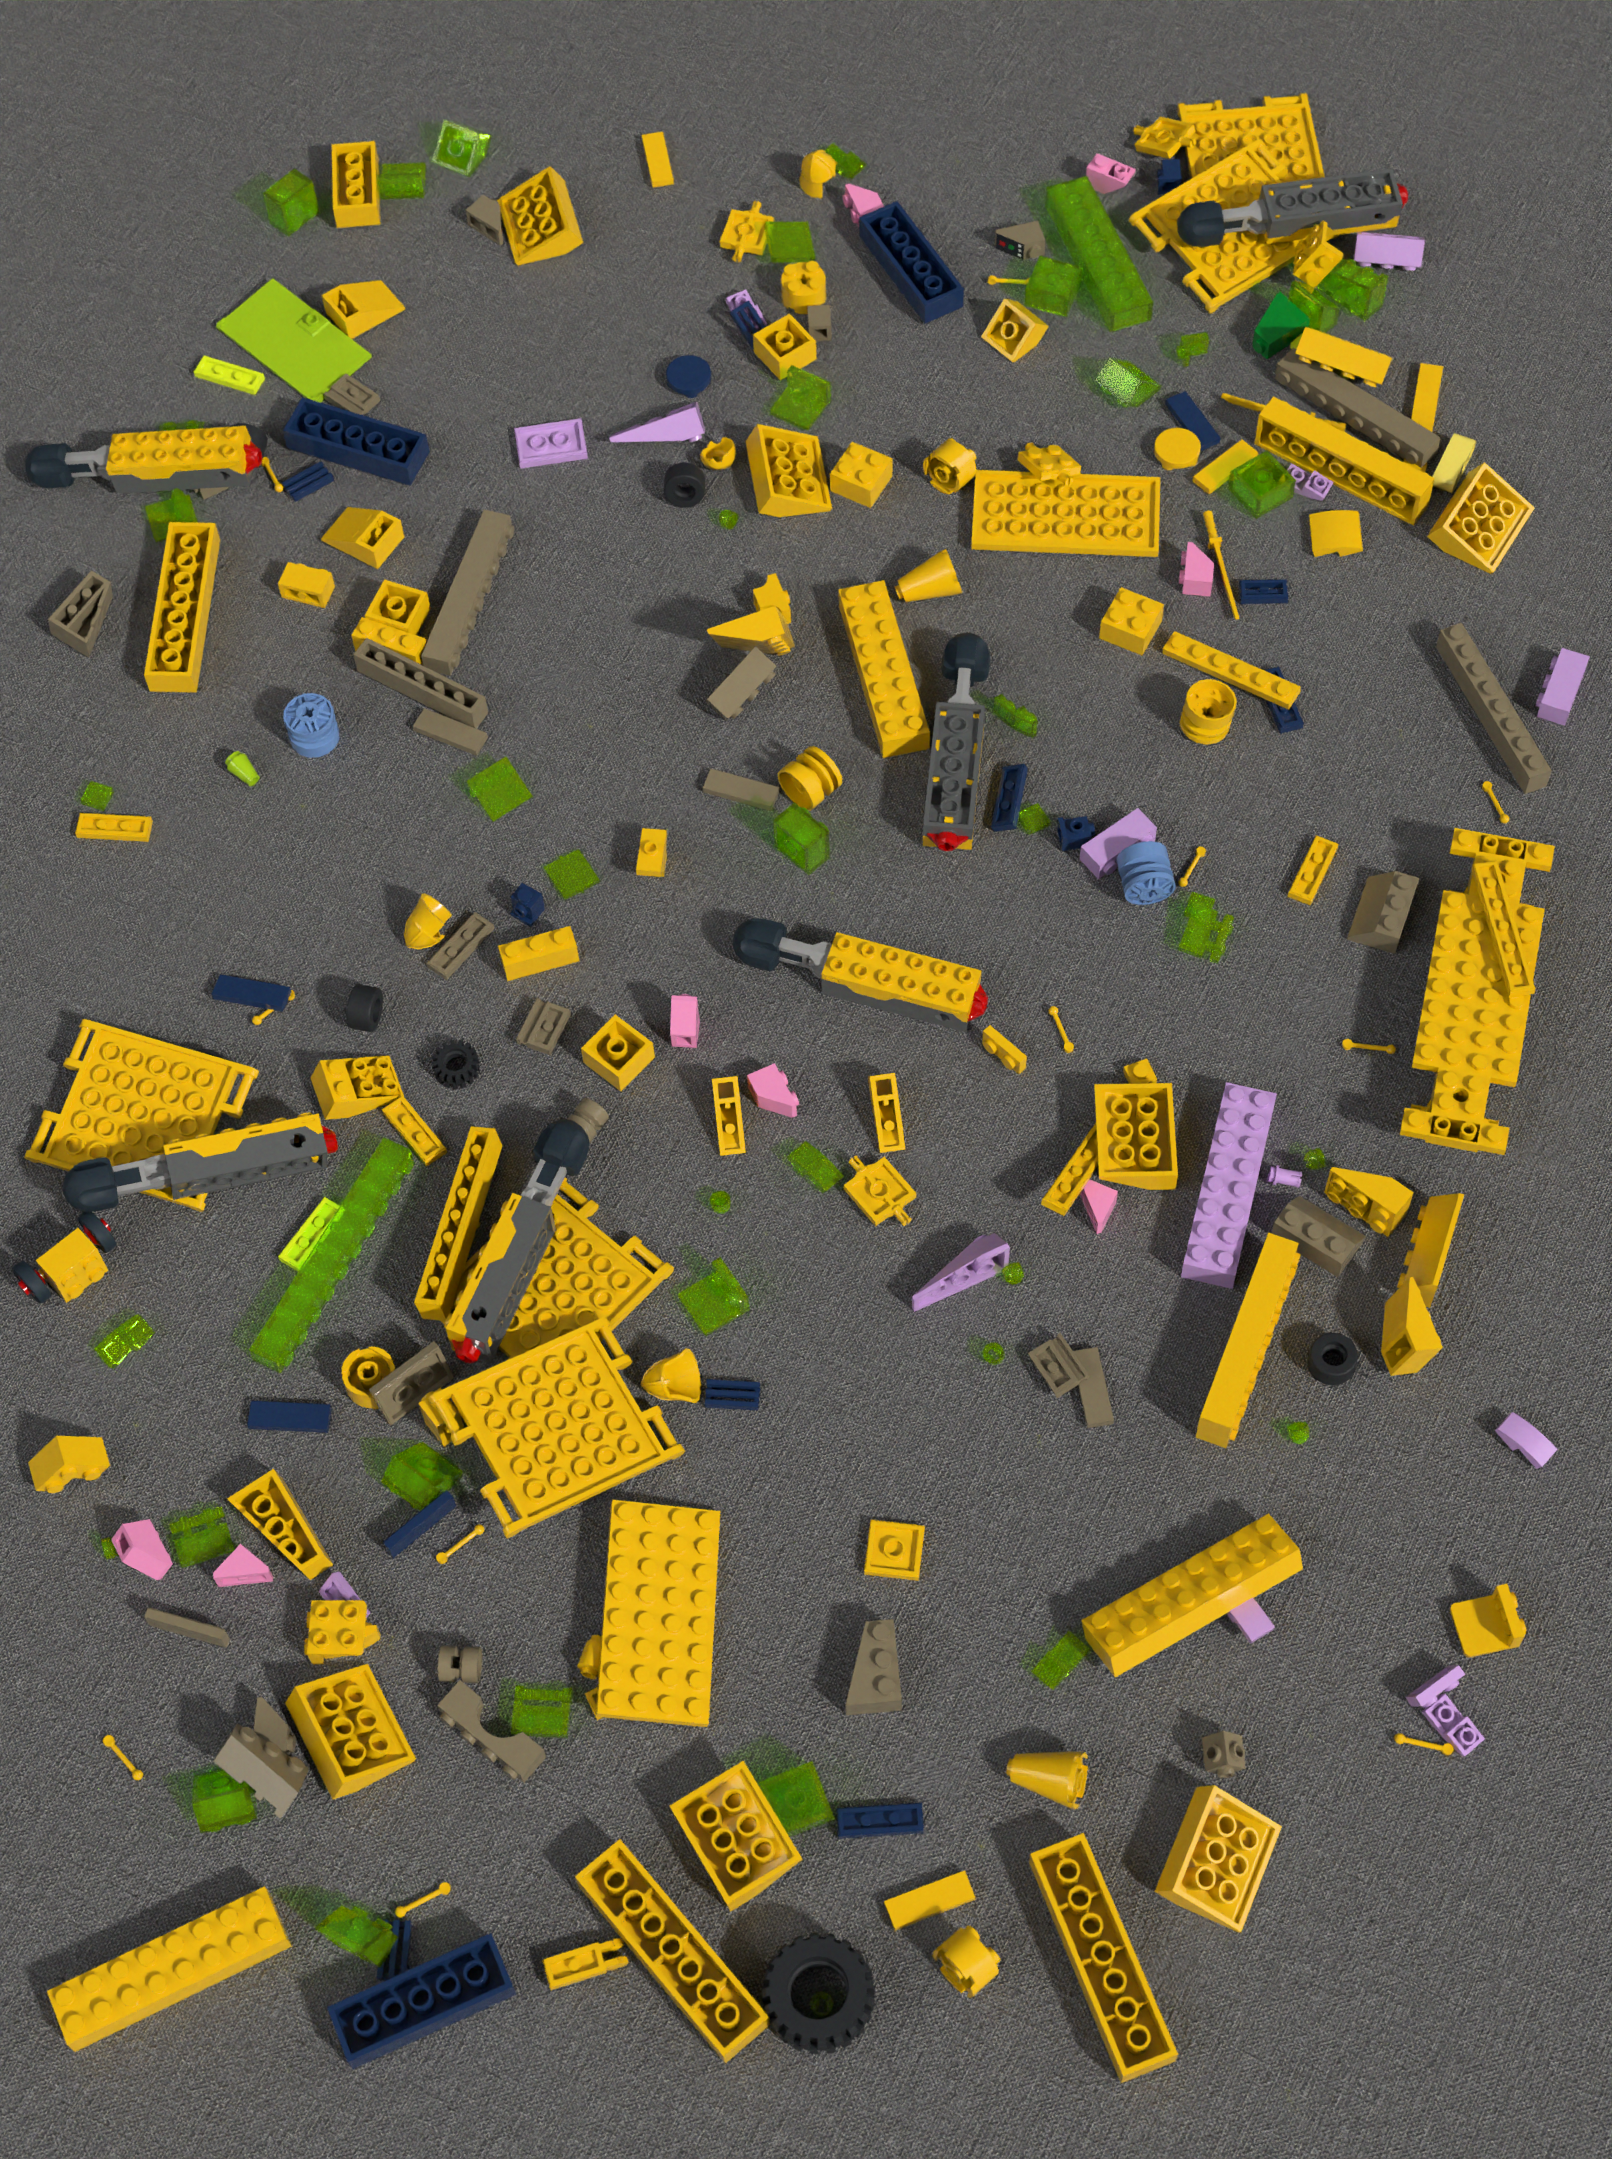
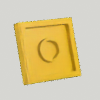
M870 1520L864 1575L919 1581L925 1526Z

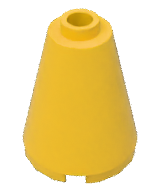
M946 549L939 551L898 579L899 585L895 586L899 599L904 598L905 602L962 593L960 583L957 581L954 567Z
M1086 1752L1017 1753L1013 1759H1009L1006 1773L1010 1776L1011 1782L1065 1807L1077 1809L1079 1804H1075L1077 1797H1083L1088 1773V1766L1083 1765L1082 1758L1088 1759Z

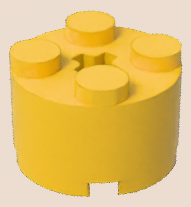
M798 262L784 267L781 287L782 301L786 308L789 309L790 307L798 314H808L807 306L825 303L826 277L817 262Z
M948 438L924 459L923 470L925 475L929 473L932 478L930 483L938 491L944 494L956 493L975 476L976 455L971 449H966L953 438Z
M371 1346L367 1349L353 1351L347 1356L342 1365V1380L348 1396L359 1406L374 1410L379 1409L369 1389L396 1370L391 1356L379 1347Z
M970 1925L965 1929L959 1928L933 1951V1958L935 1961L940 1958L943 1966L939 1969L949 1983L961 1994L965 1990L968 1991L967 1997L972 1998L998 1975L997 1963L1000 1962V1958L992 1948H986L980 1942L979 1934Z

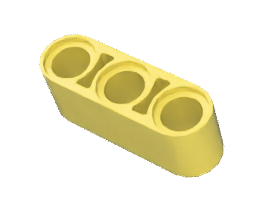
M1457 433L1453 434L1434 472L1433 487L1450 493L1454 492L1472 456L1476 440Z

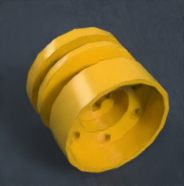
M1212 679L1200 680L1194 683L1187 691L1180 717L1182 732L1194 742L1206 745L1214 744L1224 739L1229 732L1236 709L1237 699L1232 689L1228 685Z
M816 746L807 747L803 753L796 757V761L789 762L778 772L779 783L786 795L793 803L805 811L814 809L824 800V796H829L842 785V776L836 764L824 751Z

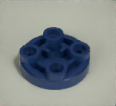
M695 355L680 356L674 359L667 367V385L673 391L683 394L687 398H695L698 393L705 390L710 384L711 368L701 357Z

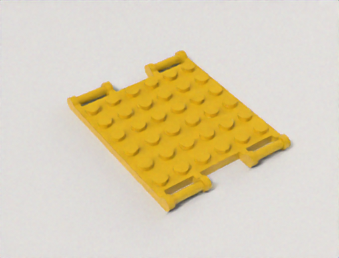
M1300 93L1299 96L1276 98L1263 96L1262 107L1223 110L1221 100H1214V103L1190 105L1178 103L1177 105L1180 121L1191 123L1195 128V132L1190 137L1196 140L1195 147L1185 146L1191 179L1257 139H1261L1265 143V148L1280 164H1284L1287 167L1288 172L1279 179L1282 183L1325 177L1307 93ZM1256 153V154L1260 157V159L1270 168V170H1272V168H1271V167L1269 166V164L1260 156V154H1259V153Z
M1257 139L1138 210L1129 218L1131 225L1136 226L1152 244L1151 247L1155 252L1161 251L1165 245L1170 244L1193 271L1183 278L1182 283L1192 289L1206 305L1205 309L1209 313L1215 312L1224 303L1292 263L1296 255L1295 247L1301 241L1294 240L1267 244L1264 233L1255 234L1246 230L1224 233L1223 241L1220 245L1194 247L1183 242L1178 234L1177 219L1188 205L1197 202L1215 201L1220 204L1222 210L1248 207L1254 200H1259L1262 185L1282 183L1279 179L1286 175L1288 169L1274 158L1265 148V143L1261 139ZM1256 153L1260 154V156L1269 164L1272 170H1270V168L1260 159V157ZM1147 218L1162 236L1158 238L1143 219ZM1339 235L1326 236L1325 241H1328L1331 238L1335 239ZM1201 279L1216 297L1212 299L1196 280Z
M82 1019L79 1025L81 1029L69 1058L66 1057L63 1063L64 1067L78 1071L61 1114L47 1110L43 1111L41 1115L42 1122L30 1150L26 1151L24 1158L34 1163H42L70 1171L75 1165L83 1161L102 1157L110 1159L111 1165L116 1166L164 1154L163 1145H167L169 1141L175 1139H183V1141L192 1140L200 1134L214 1135L222 1113L240 1119L243 1114V1104L253 1079H257L259 1071L250 1066ZM90 1032H95L83 1061H79ZM237 1075H244L233 1104H227L226 1102ZM56 1123L44 1154L40 1153L51 1125ZM171 1187L139 1192L183 1205L199 1212L204 1211L206 1206L204 1201L208 1194L196 1195L195 1198L185 1197L173 1200Z
M566 1177L559 1190L564 1192L582 1208L577 1211L558 1194L553 1201L551 1209L556 1227L555 1233L499 1346V1349L509 1357L507 1360L603 1317H607L610 1322L609 1327L613 1331L674 1271V1267L670 1263H664L642 1245V1240L636 1235L620 1247L587 1218L597 1211L599 1205L593 1200L589 1201L567 1182ZM481 1249L465 1264L452 1305L454 1310L457 1306L456 1299L461 1290L464 1291L468 1284L467 1277L470 1270L476 1268L479 1262L478 1255ZM636 1252L657 1271L653 1274L630 1254ZM596 1332L597 1337L602 1342L604 1338L600 1332Z
M607 1317L593 1321L432 1394L428 1398L433 1407L436 1406L452 1435L450 1439L455 1446L473 1437L497 1478L496 1481L481 1488L480 1492L483 1498L488 1499L503 1526L502 1531L506 1538L513 1537L536 1523L664 1462L676 1459L685 1453L683 1446L677 1443L662 1418L663 1412L660 1407L654 1406L641 1412L617 1370L627 1368L633 1361L622 1350L609 1327L610 1322ZM596 1332L601 1333L615 1360L611 1361ZM451 1398L467 1425L466 1428L461 1429L445 1402L447 1399ZM647 1421L653 1422L665 1442L667 1450L664 1451ZM498 1491H504L519 1520L512 1521L497 1494Z

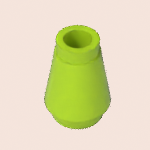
M236 751L226 759L227 770L248 784V786H253L259 781L260 776L245 753Z

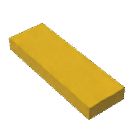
M663 132L642 135L652 188L673 185L674 180Z
M1240 440L1194 475L1193 482L1210 495L1258 458V452L1244 440Z
M79 813L75 834L77 838L149 842L153 820L147 816Z
M1317 835L1315 836L1287 897L1311 906L1338 849V843Z
M403 1095L382 1109L385 1117L426 1167L447 1153L446 1147Z
M964 1870L884 1901V1905L895 1931L975 1900V1895Z

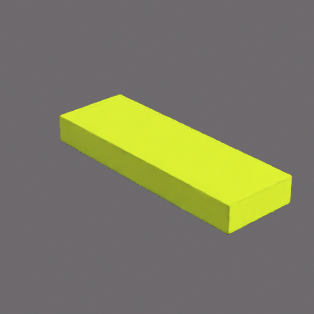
M203 356L194 370V375L197 378L256 395L265 380L263 373L208 356Z
M324 1197L279 1254V1260L301 1273L345 1216V1208Z

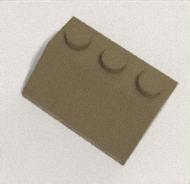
M1398 871L1368 877L1347 940L1396 954L1419 878Z
M1301 1196L1296 1197L1286 1205L1274 1222L1272 1234L1298 1242L1297 1253H1300L1336 1277H1339L1366 1239V1236Z

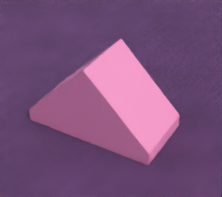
M1089 1179L1080 1196L1095 1232L1099 1234L1102 1233L1117 1202L1118 1191Z
M241 1544L213 1572V1578L218 1587L273 1582V1575L269 1567Z

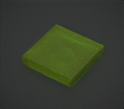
M765 222L764 228L771 263L815 261L808 222Z

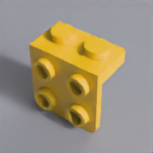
M1324 220L1319 225H1314L1309 232V236L1305 240H1301L1295 247L1296 255L1293 261V275L1313 288L1343 258L1341 251L1325 241L1327 222Z
M1508 1584L1496 1586L1493 1594L1490 1596L1451 1605L1450 1613L1466 1657H1475L1520 1646L1526 1635V1626L1524 1620L1518 1617L1516 1611L1518 1607L1517 1599L1514 1592H1510Z
M311 1600V1612H307L306 1619L309 1635L304 1642V1653L308 1655L312 1664H323L324 1656H360L363 1654L367 1616L365 1601Z

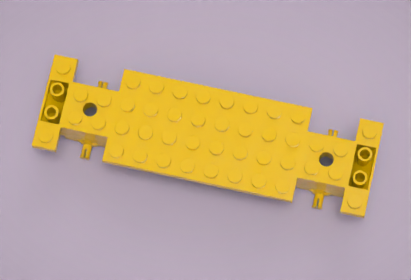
M1454 828L1450 854L1474 858L1472 864L1498 861L1533 979L1545 909L1520 903L1525 868L1550 872L1555 846ZM1472 869L1468 887L1464 893L1443 890L1411 1067L1436 1072L1431 1099L1427 1107L1411 1104V1108H1404L1400 1135L1423 1139L1426 1143L1472 1152L1480 1150L1505 1155L1509 1127L1498 1126L1499 1120L1484 1118L1490 1083L1510 1087L1516 1086L1531 995L1511 998L1508 996Z

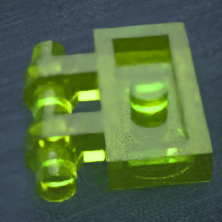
M1194 903L1177 950L1200 959L1203 956L1204 950L1211 952L1209 961L1219 963L1221 955H1224L1226 950L1225 943L1227 937L1233 931L1232 923L1234 917L1225 914L1222 922L1216 921L1218 911ZM1211 930L1218 932L1215 942L1208 940Z
M222 1506L211 1509V1507L203 1509V1513L191 1517L185 1515L180 1517L179 1521L169 1524L172 1534L181 1531L184 1534V1537L174 1540L182 1568L235 1550L227 1523L216 1525L215 1522L216 1519L225 1517ZM204 1523L207 1524L208 1529L193 1534V1527Z

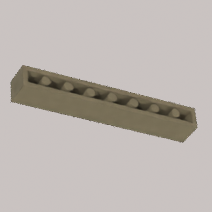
M1293 348L1277 363L1275 379L1282 385H1286L1300 396L1312 401L1316 406L1323 408L1333 414L1334 417L1346 422L1353 429L1362 432L1371 440L1388 448L1389 451L1396 453L1402 458L1405 457L1410 464H1416L1422 468L1438 453L1441 437L1338 374L1321 368V364L1315 360H1312L1311 364L1299 360L1300 355L1295 354L1297 349Z
M483 510L421 655L423 666L437 673L451 676L454 667H458L460 653L462 649L466 648L468 643V634L475 627L476 615L482 611L484 596L490 592L492 577L498 573L500 558L506 554L508 539L513 537L514 526L511 523L510 515Z
M1459 623L1440 630L1436 645L1437 650L1524 794L1547 787L1552 771L1463 624Z

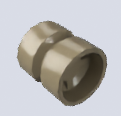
M583 1098L576 1106L574 1114H571L567 1120H573L582 1126L591 1143L597 1135L596 1130H600L609 1119V1115L598 1103L591 1099Z
M441 1645L438 1658L439 1682H456L458 1678H461L463 1683L480 1682L482 1672L481 1647L465 1646L463 1650H460L458 1646ZM456 1660H460L459 1669H455Z

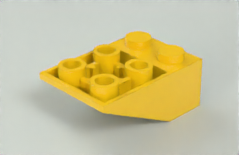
M382 280L343 284L322 295L326 314L351 339L405 310L404 305Z
M347 507L323 535L321 541L378 569L403 540L404 533L401 520L382 510Z
M390 1056L320 1060L310 1077L325 1120L349 1118L388 1105L402 1095L404 1096Z
M1336 1167L1330 1169L1324 1191L1332 1202L1341 1204L1348 1209L1352 1216L1358 1219L1361 1218L1370 1224V1227L1375 1232L1383 1233L1387 1237L1391 1235L1406 1217L1414 1193L1392 1177Z
M1410 1277L1385 1302L1381 1354L1390 1376L1417 1373L1443 1348L1414 1277Z

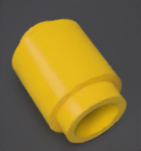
M592 1635L590 1640L586 1641L577 1665L578 1669L581 1670V1674L589 1679H596L599 1676L601 1636Z

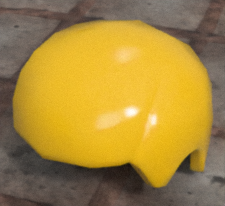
M722 437L720 443L710 441L707 447L700 453L701 461L710 470L727 469L735 459L734 442L726 437Z

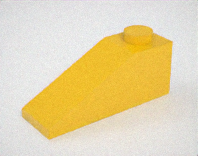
M895 1073L868 1076L879 1151L883 1153L905 1150Z
M738 1077L713 1078L712 1085L720 1156L746 1153Z

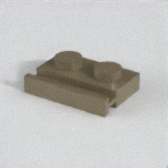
M348 374L342 376L332 385L329 392L324 393L325 400L337 408L360 415H365L380 402L378 394Z
M537 998L516 1038L517 1044H524L527 1048L551 1055L571 1016L570 1009L550 1002L545 1003Z
M1061 1333L1057 1335L1058 1337L1048 1340L1028 1353L1029 1358L1056 1398L1078 1386L1079 1382L1084 1379L1090 1378Z

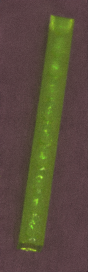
M387 1138L382 1139L250 1347L249 1352L253 1361L280 1374L284 1367L290 1365L297 1346L304 1343L309 1327L312 1323L317 1322L324 1303L332 1298L335 1291L334 1287L339 1280L344 1279L346 1276L348 1265L353 1258L355 1259L359 1255L362 1248L361 1244L365 1238L370 1237L373 1233L375 1222L379 1216H383L386 1212L388 1201L392 1195L398 1193L405 1174L408 1175L411 1172L414 1160L410 1149Z

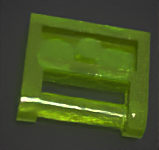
M516 1685L511 1734L517 1735L523 1732L527 1736L568 1738L573 1689L566 1687L563 1690L525 1688V1685ZM524 1700L562 1701L561 1707L523 1705Z

